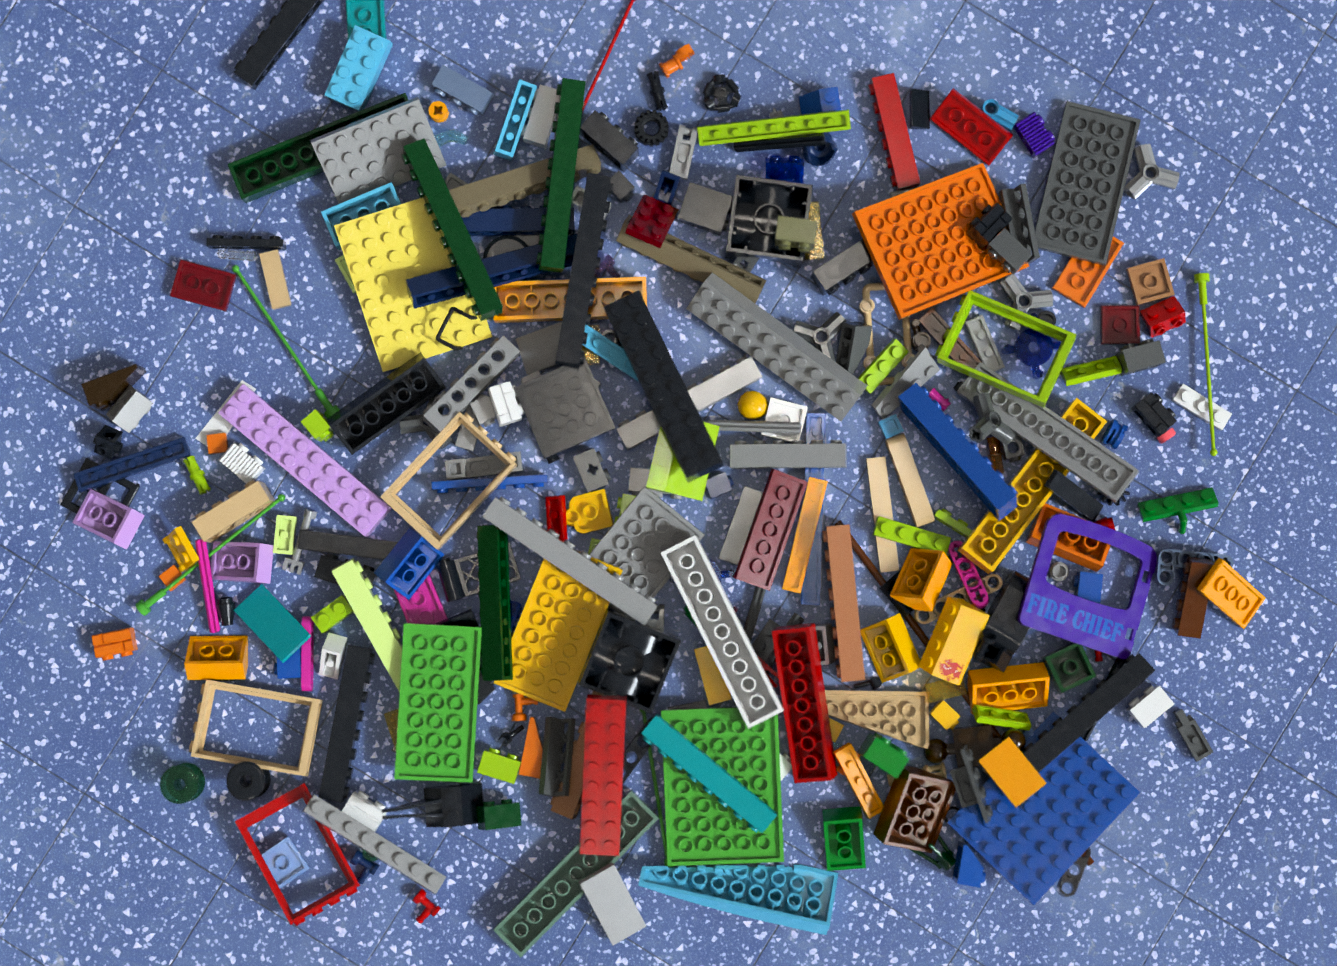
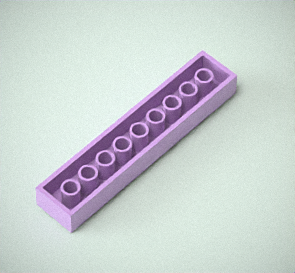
M242 384L219 411V414L363 536L369 537L391 511L392 508L245 384Z

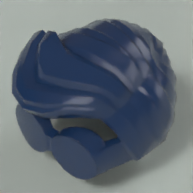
M829 132L811 134H824L826 138L825 145L802 147L803 157L809 164L818 167L826 165L834 158L838 147L832 140Z

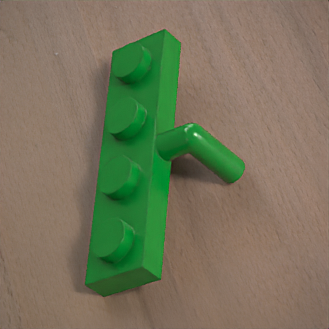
M1213 487L1139 502L1137 507L1143 522L1178 515V532L1184 534L1186 533L1188 521L1186 513L1218 507V500Z

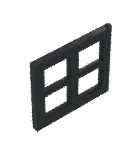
M86 458L79 472L99 464ZM123 478L115 482L129 489L122 502L123 505L129 507L140 488V484H134ZM74 479L60 505L77 514L80 506L72 503L78 491ZM113 482L102 485L99 491L96 492L106 495Z

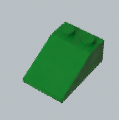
M861 806L822 809L827 871L866 868Z

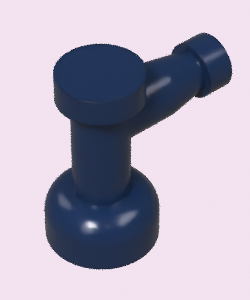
M357 850L349 863L353 865L360 864L364 867L360 877L357 878V881L363 884L369 874H375L380 865L377 863L375 865L362 857V851Z

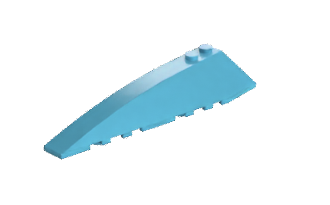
M715 865V867L642 866L638 885L724 912L826 935L831 922L838 873L804 865H794L793 867L776 865L774 867H765V865H757V867H748L747 865Z

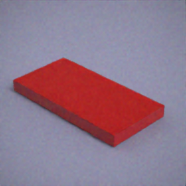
M954 88L930 117L932 122L988 166L1013 136V134Z

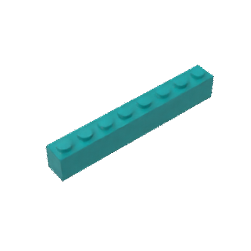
M658 714L652 718L641 732L644 735L642 739L649 745L655 744L659 748L657 751L665 758L669 756L674 760L672 763L678 769L682 770L684 768L689 773L687 776L691 780L701 782L704 785L702 788L708 794L712 795L714 793L719 797L718 802L726 808L730 806L734 810L733 814L740 820L744 818L748 821V826L757 833L759 830L763 833L777 816V812Z

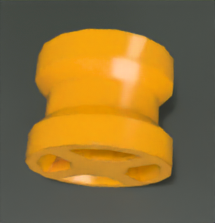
M435 101L429 106V115L433 121L442 123L447 120L449 112L445 103Z

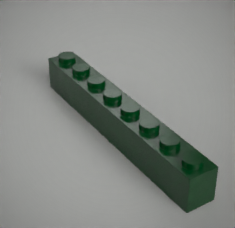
M495 525L477 526L479 616L482 627L481 674L483 681L513 680L508 534Z

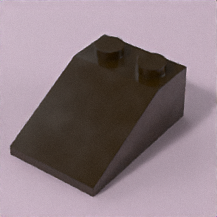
M134 364L81 384L89 406L101 409V411L112 408V404L116 403L129 385L133 386L145 374V368Z

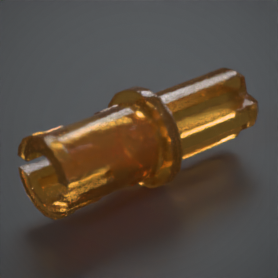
M995 437L987 438L990 453L988 457H990L991 466L994 471L998 470L1003 474V453H1001L1000 442Z

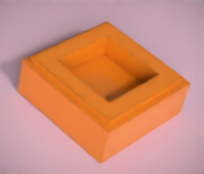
M227 433L206 435L208 454L225 453L228 450Z
M172 565L158 577L167 587L182 573H180L176 565ZM184 577L170 588L169 591L172 592L187 579Z

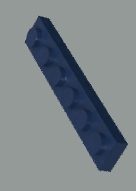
M182 437L74 473L73 475L78 490L81 493L189 457L191 453L186 438Z

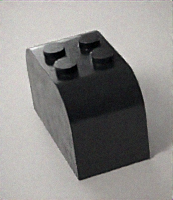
M1016 570L1010 571L987 612L990 616L984 630L993 632L997 637L992 645L1006 648L1010 657L1017 651L1030 629L1018 622V614L1029 578Z

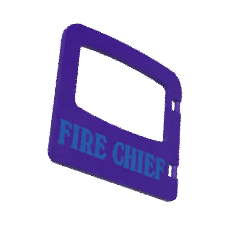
M1064 514L1050 516L1043 528L1019 610L1018 622L1023 626L1120 659H1127L1132 652L1135 634L1138 631L1152 575L1155 572L1156 552L1151 546L1111 528ZM1060 532H1069L1100 541L1139 559L1140 566L1126 609L1113 608L1086 600L1047 582L1046 576ZM1144 571L1148 572L1146 582L1141 581ZM1128 628L1132 629L1129 640L1125 639Z

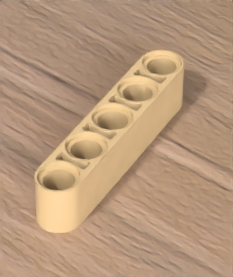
M904 433L885 439L915 526L918 528L935 522L934 514Z
M989 574L980 578L988 595L999 590L1002 586V578L997 574ZM991 577L997 580V585L994 588L988 585V580ZM975 580L967 585L972 587L977 585L978 581ZM963 586L938 598L936 604L938 602L945 604L948 597H954L957 593L969 603L971 601ZM935 604L932 612L926 611L928 618L925 621H921L918 617L920 610H915L914 619L919 624H928L938 619L941 613L936 610Z

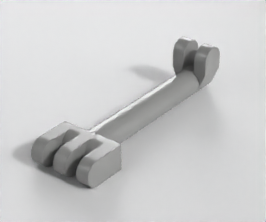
M305 509L300 530L308 531L311 519L316 518V511ZM298 535L292 558L285 557L282 570L286 571L288 564H291L289 572L294 573L297 566V575H301L305 562L299 561L302 549H298Z

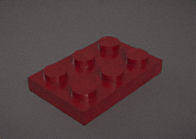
M644 194L625 233L661 248L679 209Z
M180 260L170 296L227 312L237 275Z

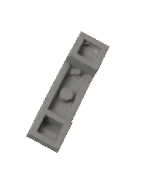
M521 451L510 452L517 459L515 461L517 467L512 472L523 471ZM496 455L445 461L447 480L497 475L506 467V464Z

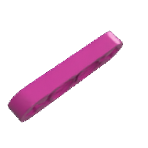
M953 541L948 548L949 554L972 605L978 609L985 608L989 602L988 594L975 565L963 554L959 558L954 548L958 547L959 549L963 542ZM964 562L969 563L970 568L968 570H961L959 568L960 564ZM969 579H976L978 581L976 586L970 587L967 585ZM976 591H978L980 597L983 598L982 602H979V600H977L975 593Z
M312 616L302 617V626L311 635L301 646L302 691H313L314 622L311 619Z

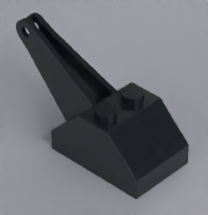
M482 783L425 787L424 799L381 809V812L384 813L425 806V814L382 816V819L426 817V827H454L477 824L476 806L483 805Z

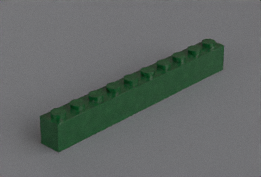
M562 78L561 84L558 83L556 88V95H559V101L555 102L554 114H557V118L552 123V132L555 135L554 140L551 139L549 151L553 152L552 158L548 159L547 170H550V177H546L545 181L548 195H544L543 207H546L545 215L542 214L540 226H544L543 234H539L538 245H541V252H537L536 258L539 270L562 273L564 270L586 81Z
M425 138L403 146L402 160L410 168L409 175L413 182L416 181L418 185L416 189L419 197L425 200V210L428 215L431 214L433 227L441 235L440 242L444 249L447 248L449 252L447 256L450 264L455 265L457 269L455 272L459 282H463L465 287L463 291L467 300L470 299L473 304L471 309L474 316H478L480 321L501 314L503 305Z

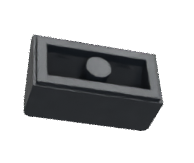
M911 89L910 91L911 129H930L929 91Z

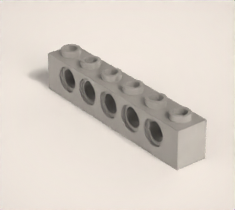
M504 335L500 339L496 338L490 344L491 348L487 352L483 351L477 357L478 361L473 366L470 364L463 371L464 375L460 379L457 377L450 384L451 388L447 392L443 391L437 397L438 401L433 406L430 404L423 411V421L437 434L459 412L463 413L470 406V403L474 402L519 356L520 350ZM499 354L502 359L494 361L491 356ZM485 367L489 372L483 375L479 373L478 369ZM471 380L475 383V386L468 388L465 382ZM460 394L462 400L454 401L452 395ZM445 407L449 412L446 415H442L438 412V409Z

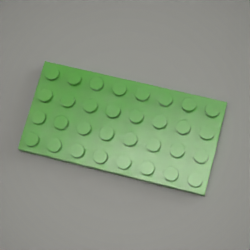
M404 623L394 779L473 783L482 627Z

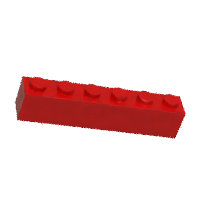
M891 73L873 77L870 84H868L870 96L873 95L875 102L872 103L874 114L878 113L879 121H877L878 131L882 132L884 138L881 139L883 150H886L888 155L886 165L888 169L891 168V185L896 188V191L919 187L920 179L895 75Z

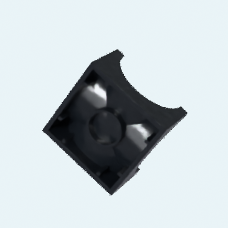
M736 175L725 258H765L781 261L795 268H800L804 257L803 252H799L797 248L781 250L778 249L779 246H775L778 216L809 219L813 185Z
M607 608L596 641L580 674L578 683L580 686L603 695L627 696L626 704L652 714L681 640L676 635L644 626Z

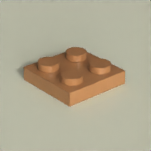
M1164 258L1126 269L1136 305L1175 295Z

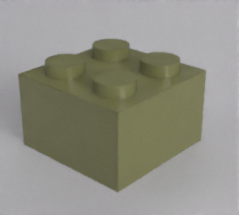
M778 216L775 246H779L778 249L781 250L797 248L799 252L809 253L810 250H814L817 220Z

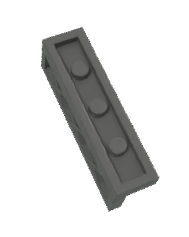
M1020 184L1014 189L999 191L1001 206L1012 217V220L1005 226L1006 230L1032 254L1025 263L1030 264L1040 258L1026 184Z
M546 717L539 784L540 795L550 797L569 796L576 720L574 718L559 719ZM568 724V730L564 733V726ZM566 743V750L563 753L562 748ZM564 762V770L561 772V765ZM562 782L563 788L562 791L559 792V784Z

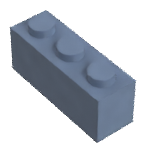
M442 65L431 84L437 95L451 98L450 101L459 107L461 105L467 107V111L475 116L477 114L483 116L494 97L491 91Z

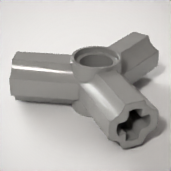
M1144 144L1134 148L1140 172L1124 188L1125 193L1135 200L1151 183L1171 189L1176 188L1180 173L1158 167L1151 144ZM1151 170L1153 172V178H1149L1146 175L1145 171Z
M1013 274L999 283L1013 301L1012 308L1027 314L1029 309L1053 306L1051 290L1027 292ZM1020 296L1027 298L1028 303L1026 306L1019 304ZM1008 319L1004 323L1007 327L1018 331L1022 326Z

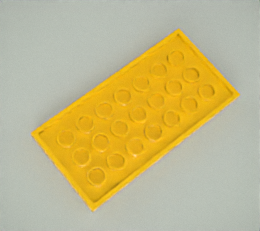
M591 557L590 559L596 564L599 561L608 567L607 571L611 574L616 572L621 575L623 571L622 568L597 558ZM543 559L511 639L513 680L494 681V684L565 712L610 602L546 559Z

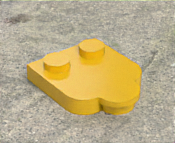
M605 489L573 497L569 502V508L566 509L567 525L574 526L579 533H589L612 527L614 523Z

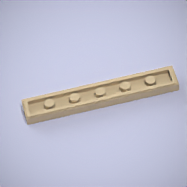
M885 456L866 459L874 526L878 516L893 520ZM875 536L880 573L899 571L896 542Z

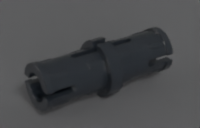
M654 71V74L652 72L648 73L647 77L651 87L650 94L654 98L656 111L668 109L664 96L665 89L661 85L659 72Z

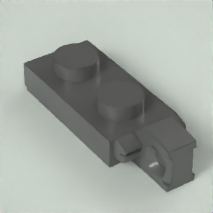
M1179 708L1173 713L1178 720L1175 723L1176 729L1195 762L1212 754L1213 750L1196 720L1191 715L1186 716L1183 709Z

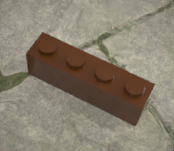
M1188 557L1187 562H1184V580L1180 582L1179 586L1181 596L1176 602V611L1178 612L1177 617H1174L1172 622V628L1178 636L1201 639L1208 599L1197 588L1214 565L1210 559Z

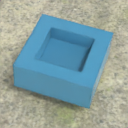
M896 414L878 422L885 439L904 431Z

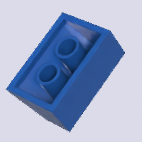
M409 528L374 573L409 600L445 554L433 547L412 528Z

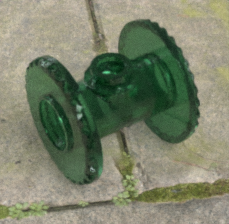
M182 763L168 768L160 780V789L163 796L175 804H183L196 799L205 788V776L202 770L191 763ZM181 779L184 781L185 787L181 785Z

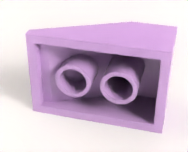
M90 489L72 523L127 550L145 515Z
M213 541V549L222 542ZM228 542L212 555V580L270 584L274 546L263 543Z

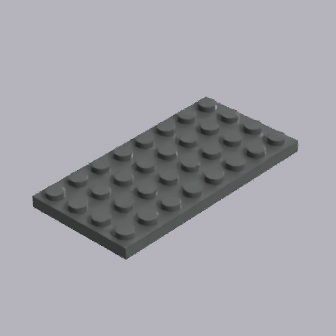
M1070 101L1065 103L1035 226L1038 249L1103 266L1106 265L1141 119Z

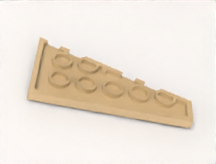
M825 690L829 716L908 744L928 749L929 692Z

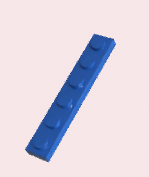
M548 475L506 477L495 490L506 489V486L513 485L514 489L525 488V484H533V487H544V483H548ZM494 478L432 482V490H437V494L448 493V489H456V492H468L467 488L483 491Z

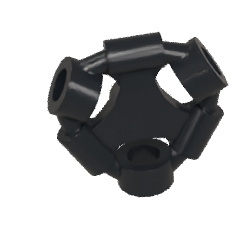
M725 74L714 75L704 88L703 103L709 111L714 110L718 111V113L728 112L739 104L741 99L738 91L739 87L732 79L725 77ZM726 83L725 87L716 88L714 84ZM734 93L731 103H727L728 95ZM709 96H714L719 102L717 106Z

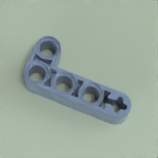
M1163 549L1156 553L1157 561L1153 580L1160 586L1171 584L1174 581L1175 568L1183 569V564L1180 560L1183 554L1187 557L1195 558L1204 556L1206 559L1212 560L1213 563L1218 558H1221L1232 568L1234 563L1233 559L1225 554ZM1164 552L1169 555L1167 563H1164L1161 559ZM1161 572L1167 574L1166 582L1160 580Z

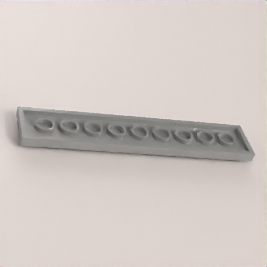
M981 362L975 368L977 371L1013 385ZM970 376L957 390V394L973 405L974 396L989 393L994 411L1000 415L1002 422L1011 428L1016 435L1115 503L1139 473V470L1046 406L1044 408Z

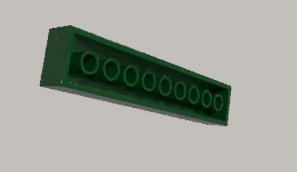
M406 93L229 163L228 167L241 199L248 203L323 173L324 170L310 140L408 101Z

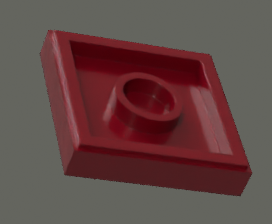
M1139 305L1100 306L1101 344L1140 343Z

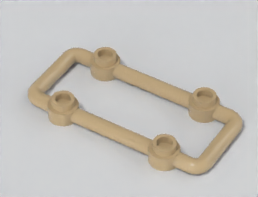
M869 283L863 287V300L859 304V309L864 314V323L872 326L871 313L875 308L873 300L870 299V291L885 290L883 283ZM910 316L902 318L904 347L909 351L901 360L904 368L908 365L906 363L908 359L915 356L912 353ZM872 331L869 346L866 349V357L863 360V367L865 369L876 358L874 356ZM886 377L879 385H892L895 378Z

